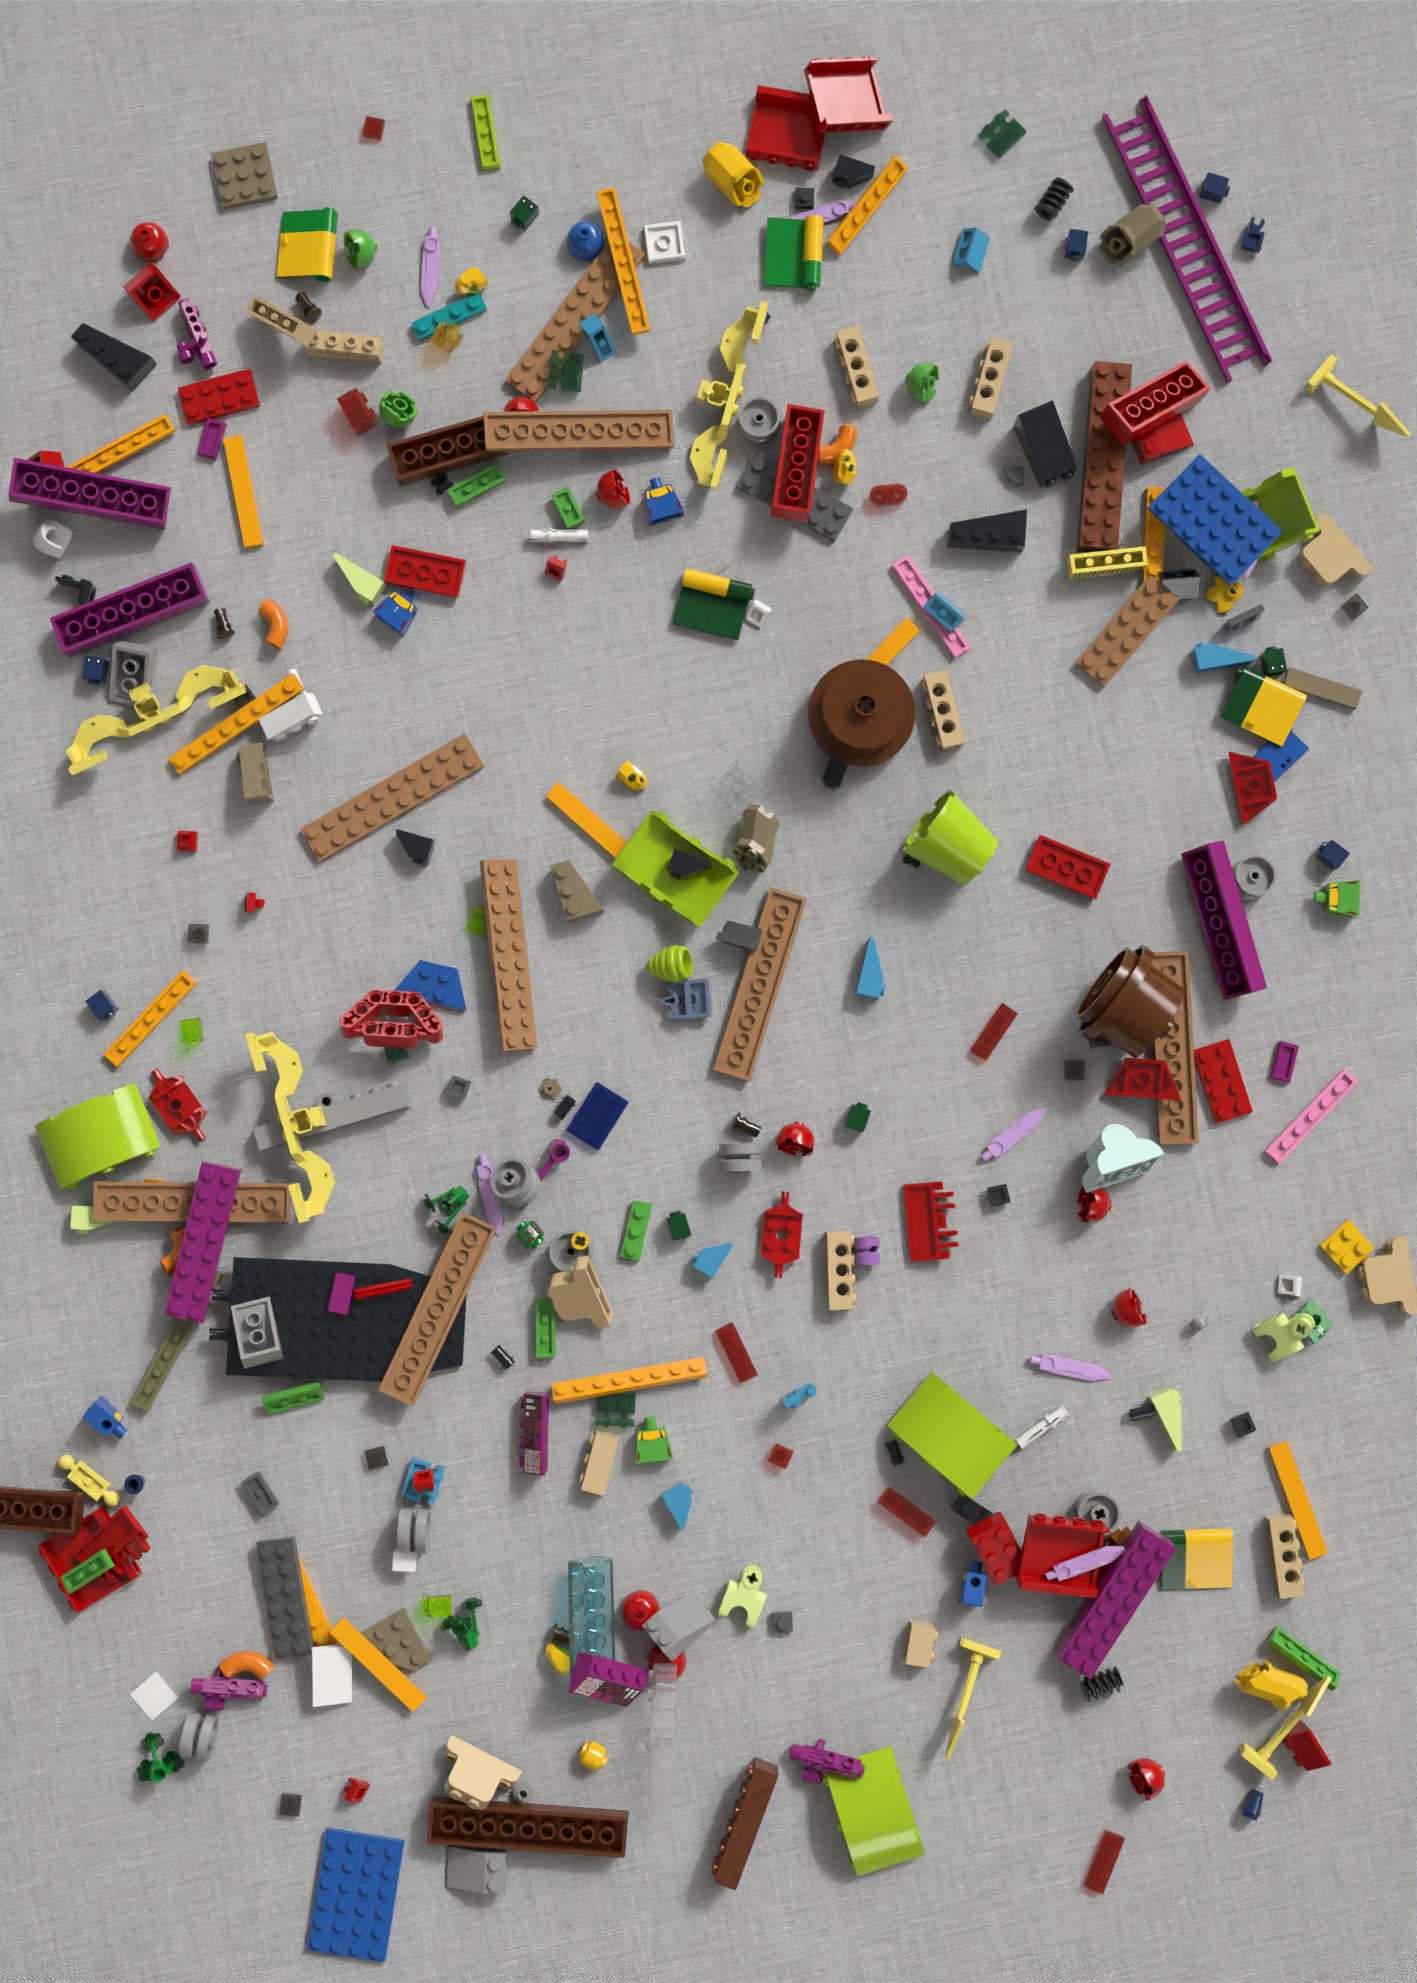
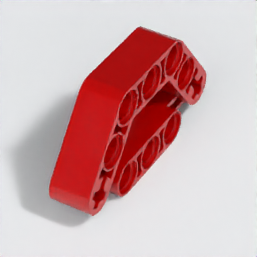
M372 990L343 1014L339 1020L343 1037L347 1039L356 1036L363 1037L364 1043L371 1047L411 1049L418 1046L419 1040L439 1043L443 1039L442 1022L418 992ZM380 1015L410 1017L415 1024L379 1022L374 1020Z

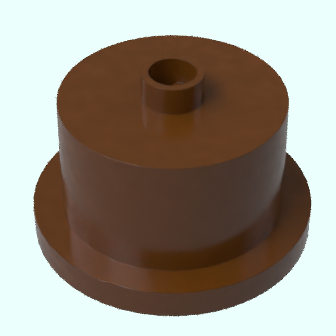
M851 660L829 670L815 686L808 706L809 727L817 745L829 757L834 756L849 762L848 766L851 767L876 766L894 757L908 741L915 723V703L905 680L889 666L872 660Z
M1141 945L1134 951L1126 947L1107 965L1081 1002L1076 1013V1018L1082 1021L1078 1033L1089 1041L1095 1039L1100 1034L1133 1058H1137L1158 1037L1163 1039L1175 1023L1173 1016L1184 998L1185 989L1152 965L1155 953L1148 947Z

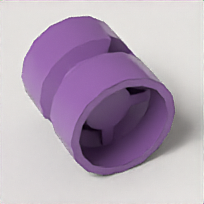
M854 1237V1248L857 1250V1253H855V1265H879L880 1254L877 1252L879 1237Z

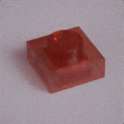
M366 116L362 133L363 137L382 140L385 120Z
M775 1443L768 1462L786 1469L794 1451Z

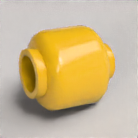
M595 1741L585 1742L578 1753L580 1757L579 1762L591 1771H596L598 1768L603 1769L608 1760L605 1757L607 1750Z

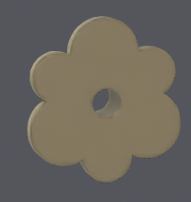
M545 1078L542 1081L539 1090L542 1092L541 1095L544 1099H555L557 1094L561 1092V1086L557 1085L556 1079L550 1080Z

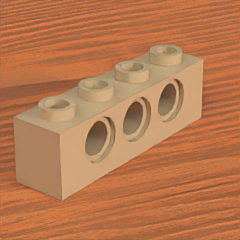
M256 295L252 297L245 312L306 347L309 346L317 331L302 320Z
M859 325L837 331L834 344L836 350H839L841 354L839 356L840 365L846 371V374H844L846 385H850L851 388L849 392L851 402H855L856 408L878 403L879 393ZM853 347L855 351L850 353L846 348ZM858 365L860 366V369L853 370L851 366ZM858 382H862L866 386L864 388H859L856 384Z
M317 330L309 346H304L307 355L382 363L384 344L381 337Z
M991 337L990 343L986 342L983 354H986L985 361L981 360L978 369L981 375L980 378H976L973 389H976L975 396L971 395L968 407H971L970 414L992 420L1013 342ZM995 357L999 362L993 363L990 358ZM991 375L994 377V380L989 381L985 376ZM987 393L989 398H983L980 394Z
M947 669L925 674L923 681H921V687L923 692L927 694L928 699H925L927 710H931L932 713L930 722L932 728L936 729L935 742L937 747L940 746L941 751L963 746L965 739ZM933 689H940L942 696H935ZM944 707L947 710V714H939L937 708ZM948 725L952 731L945 733L942 730V726Z
M826 1231L828 1309L850 1310L853 1309L852 1305H856V1293H852V1285H855V1274H852L851 1266H855V1255L851 1254V1246H854V1235H851L850 1231ZM839 1245H843L846 1248V1253L843 1256H838L835 1252L836 1247ZM838 1265L846 1266L847 1270L844 1275L836 1273ZM840 1284H844L847 1287V1292L843 1295H839L836 1291L837 1286Z
M1289 1514L1265 1516L1275 1595L1280 1599L1303 1596L1305 1582L1300 1574L1303 1566L1297 1552L1300 1550L1299 1540L1295 1537V1531H1297L1296 1520ZM1286 1531L1287 1538L1283 1541H1280V1534ZM1289 1551V1558L1287 1560H1283V1553ZM1288 1571H1292V1578L1285 1580V1574Z

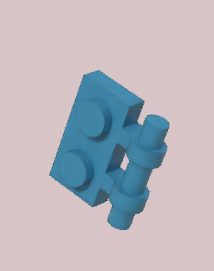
M808 1383L782 1397V1401L786 1408L791 1407V1409H794L802 1404L801 1400L804 1397L815 1396L817 1393L814 1384Z
M413 1457L401 1496L420 1502L422 1495H427L426 1503L434 1505L435 1498H438L440 1481H443L444 1478L443 1471L445 1466L437 1465L434 1472V1491L431 1492L427 1488L423 1489V1494H420L419 1490L415 1491L414 1472L428 1470L431 1468L432 1463Z

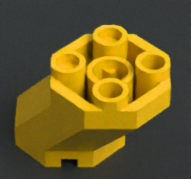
M720 141L707 151L702 160L706 176L733 204L750 207L760 198L761 192L759 189L764 184L760 170L755 168L734 145Z
M1267 1660L1262 1661L1263 1665H1259L1258 1662L1253 1663L1238 1674L1239 1680L1237 1678L1233 1680L1241 1691L1269 1700L1275 1708L1280 1707L1281 1710L1288 1708L1295 1699H1302L1308 1694L1306 1691L1308 1685L1303 1678L1274 1668Z

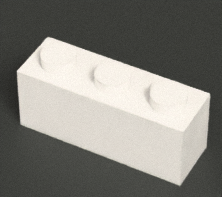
M303 693L259 718V721L268 740L281 741L287 737L288 733L301 730L302 725L317 721V717L323 713L314 694Z

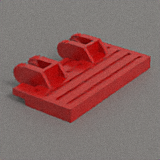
M943 1181L904 1184L911 1262L950 1259L949 1250L941 1251V1248L959 1247V1242L956 1241L941 1243V1236H955L958 1234L957 1230L939 1231V1229L947 1228L946 1212H937V1209L955 1208V1203L938 1205L937 1197L954 1196V1191L935 1193V1190L944 1189Z
M125 1505L73 1553L80 1563H83L101 1550L106 1549L115 1566L95 1579L98 1583L105 1577L111 1582H116L119 1578L118 1575L121 1576L126 1572L121 1564L122 1561L129 1555L133 1559L139 1560L143 1557L142 1552L147 1553L150 1550V1545L146 1540L149 1536Z

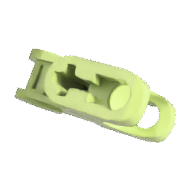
M1281 1312L1257 1323L1252 1330L1257 1337L1270 1335L1276 1340L1277 1346L1272 1348L1268 1354L1270 1361L1276 1362L1298 1352L1304 1347L1300 1340L1310 1334L1315 1326V1321L1312 1316L1305 1313L1288 1320L1285 1313Z
M748 1565L745 1567L739 1583L729 1580L718 1608V1616L725 1618L734 1606H742L748 1613L746 1626L752 1629L756 1626L767 1595L758 1591L762 1582V1573L758 1566ZM755 1573L756 1578L749 1580V1576Z

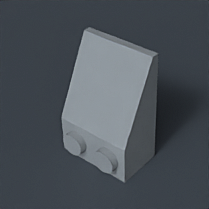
M120 640L113 645L109 700L134 705L135 700L131 699L129 695L130 690L145 683H148L151 688L156 669L157 647Z
M270 1297L231 1306L240 1358L244 1368L284 1359Z
M691 1593L656 1612L642 1626L664 1654L673 1661L708 1630L716 1620L695 1594Z
M449 1845L447 1887L482 1894H505L507 1887V1849Z

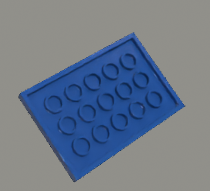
M1201 454L1147 508L1229 587L1283 532Z
M334 1828L326 1829L307 1950L379 1962L386 1961L405 1843L404 1839Z

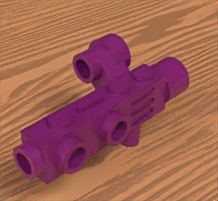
M182 299L178 302L179 313L191 341L188 343L182 342L176 346L181 364L191 363L195 360L194 355L197 354L203 369L214 368L218 363L207 339L208 334L206 333L205 324L200 323L198 318L199 310L197 306H193L191 300Z
M220 1667L216 1668L214 1677L192 1678L190 1694L206 1697L205 1712L223 1711L225 1698L262 1701V1697L267 1696L268 1685H264V1681L222 1678L223 1672Z
M818 1739L816 1747L802 1746L794 1743L791 1747L790 1760L801 1762V1765L806 1766L802 1777L803 1782L821 1784L824 1776L821 1770L858 1780V1777H863L865 1765H862L860 1759L823 1750L826 1743L823 1739Z

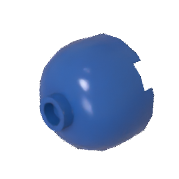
M588 221L578 222L569 230L567 236L568 251L577 260L590 259L592 261L603 249V234L594 223Z

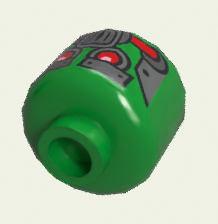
M524 1220L516 1228L518 1232L515 1237L526 1249H535L544 1240V1231L535 1221L526 1223Z

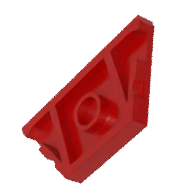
M1228 752L1242 824H1246L1278 799L1271 762Z
M1125 1058L1109 1088L1105 1091V1095L1181 1101V1096L1165 1060Z

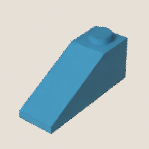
M1197 644L1191 651L1195 674L1247 665L1255 661V656L1215 644Z
M870 937L855 994L878 1000L879 996L884 995L886 985L883 984L884 979L873 937Z

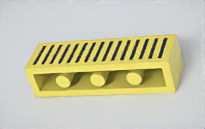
M1146 547L1072 554L1066 560L1068 579L1144 571L1148 565Z

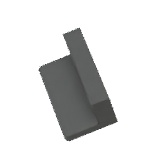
M727 921L724 933L717 932L716 939L725 944L757 951L763 930Z

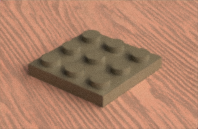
M266 142L211 153L223 209L278 198Z

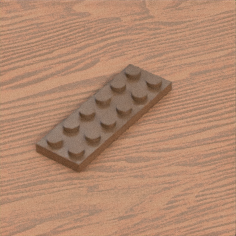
M1150 575L1075 664L1101 686L1105 687L1177 603L1179 598Z

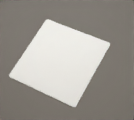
M157 1672L130 1694L151 1720L155 1719L178 1698Z

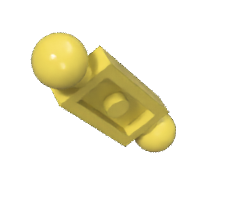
M63 1455L58 1461L59 1467L62 1470L71 1471L67 1478L92 1498L98 1501L103 1497L104 1503L109 1507H114L119 1503V1494L115 1491L107 1490L111 1484L83 1461H79L75 1465L72 1456Z

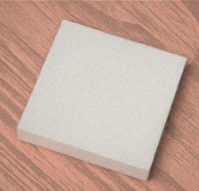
M680 221L643 226L648 264L685 259Z

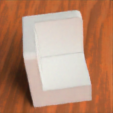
M395 1548L393 1551L392 1571L415 1572L418 1554L415 1549L412 1548L408 1553L398 1552V1548Z

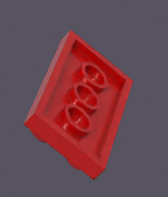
M250 368L178 387L188 425L207 421L208 418L214 419L261 406Z
M392 545L384 583L459 598L466 560Z
M1039 835L1025 871L1096 900L1111 864Z
M1230 1039L1194 1049V1061L1215 1124L1252 1113V1106Z

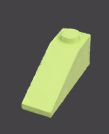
M335 553L333 556L359 596L358 599L367 605L369 603L375 605L386 588L385 583Z
M72 1206L70 1229H77L76 1233L88 1234L89 1230H95L113 1222L93 1221V1206Z
M1167 1387L1148 1396L1173 1449L1179 1452L1182 1450L1181 1405L1179 1403L1181 1397L1176 1389L1173 1390Z

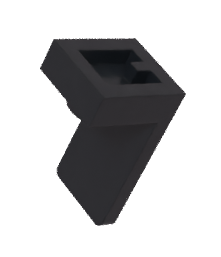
M62 575V577L55 576V580L61 585L83 589L78 596L80 606L94 601L97 588L92 585L91 581L85 579L76 581L68 575Z

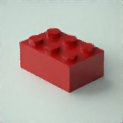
M1000 1511L965 1529L995 1587L1017 1576L1021 1549Z

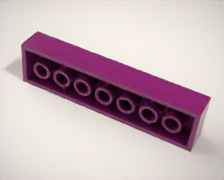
M14 458L8 496L10 502L165 530L171 487Z
M191 562L49 619L62 652L70 658L208 604L210 600L198 569Z
M1224 840L1208 843L1181 853L1224 1001L1267 989Z
M202 1161L164 1315L202 1324L206 1320L242 1169L210 1161Z
M1139 1520L1122 1545L1125 1551L1110 1563L1097 1583V1598H1087L1054 1649L1058 1660L1090 1679L1177 1549L1170 1539Z

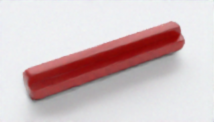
M404 1279L354 1290V1296L356 1300L408 1290L412 1288L411 1279Z

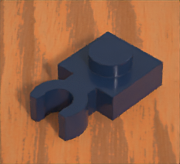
M1252 217L1249 222L1250 229L1246 228L1241 249L1259 253L1265 232L1260 230L1264 226L1265 220L1262 219L1260 225H1256L1254 223L1255 217Z

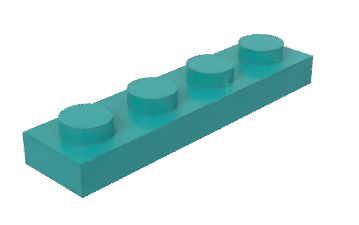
M478 292L413 321L411 325L419 342L487 311V308Z

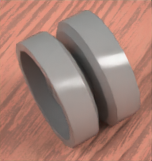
M763 396L752 397L745 401L741 406L738 420L739 432L742 437L755 445L767 444L775 438L780 426V411L775 402Z
M1259 854L1248 855L1232 867L1241 899L1247 901L1256 900L1271 891L1276 884V867L1265 856Z
M761 1143L719 1144L720 1155L732 1156L730 1160L720 1161V1171L750 1173V1171L762 1170V1161L760 1159H750V1155L762 1153Z
M509 1158L500 1162L494 1168L490 1185L492 1191L506 1203L515 1207H522L531 1203L536 1198L540 1190V1178L538 1173L522 1160Z
M571 1229L561 1232L553 1239L550 1245L549 1254L551 1261L562 1272L571 1271V1267L575 1266L578 1257L588 1256L590 1261L592 1259L593 1246L590 1239L585 1249L577 1250L572 1246V1237L576 1233L581 1232L579 1230ZM577 1236V1241L575 1240L576 1245L584 1246L585 1237ZM569 1248L575 1250L573 1255L567 1252Z
M1095 1488L1088 1489L1079 1495L1074 1505L1075 1517L1082 1518L1085 1521L1100 1520L1104 1522L1110 1530L1109 1533H1111L1120 1523L1121 1508L1117 1500L1110 1494Z
M401 1508L397 1527L398 1552L409 1553L414 1541L416 1553H427L431 1524L429 1509H419L414 1517L412 1508Z
M190 1712L183 1727L179 1756L190 1759L196 1752L197 1760L208 1762L215 1746L219 1718L207 1715L202 1722L200 1713Z

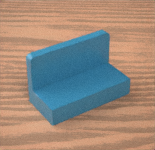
M977 227L962 229L953 265L956 267L969 266L975 272H980L990 238Z
M936 592L923 607L950 632H953L960 622L967 617L966 614L940 592Z

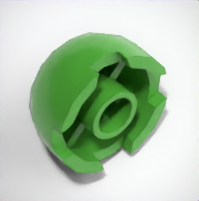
M360 229L344 232L343 242L344 247H348L350 256H347V260L353 269L368 266L373 261L375 251H377L376 241L372 240L366 231Z
M921 363L907 373L905 383L907 384L909 394L914 399L921 402H930L936 393V390L933 389L935 380L939 381V367L930 363Z
M392 390L385 392L379 404V413L382 420L394 428H404L410 425L415 419L418 410L415 407V400L402 391L400 393H392Z

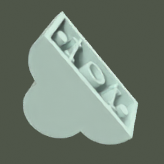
M1119 1124L1109 1125L1087 1150L1086 1158L1090 1167L1083 1175V1187L1086 1193L1148 1173L1164 1153L1153 1141L1137 1139L1134 1133L1127 1127Z

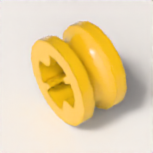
M578 1232L573 1235L572 1246L577 1250L585 1249L589 1244L588 1235L584 1232ZM577 1236L585 1237L584 1246L576 1245L575 1240L577 1241Z

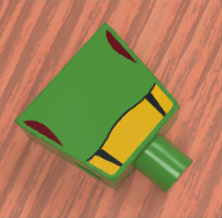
M1360 880L1329 883L1324 886V892H1314L1313 901L1314 903H1324L1323 911L1325 913L1348 918L1359 917Z
M655 1416L645 1417V1429L637 1431L636 1464L673 1459V1452L665 1426L657 1427Z

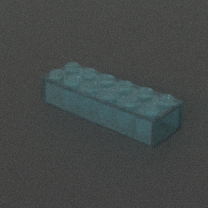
M593 1556L568 1561L570 1682L577 1652L592 1654L615 1661L613 1558Z

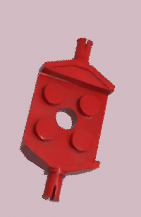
M158 1068L151 1071L150 1073L156 1079L157 1085L152 1090L149 1099L173 1134L191 1132L199 1142L203 1141L206 1137L199 1129V1126L205 1118L207 1110L202 1107L183 1080L184 1077L165 1078ZM176 1099L182 1103L179 1110L172 1108V1102Z
M781 1191L780 1205L764 1210L761 1256L774 1263V1278H778V1272L779 1278H782L784 1264L798 1260L800 1257L803 1214L789 1206L790 1192H786L785 1197V1191ZM779 1229H785L787 1232V1237L784 1240H779L776 1237V1232Z

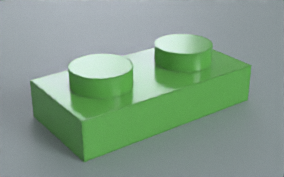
M569 487L551 494L568 530L585 522Z

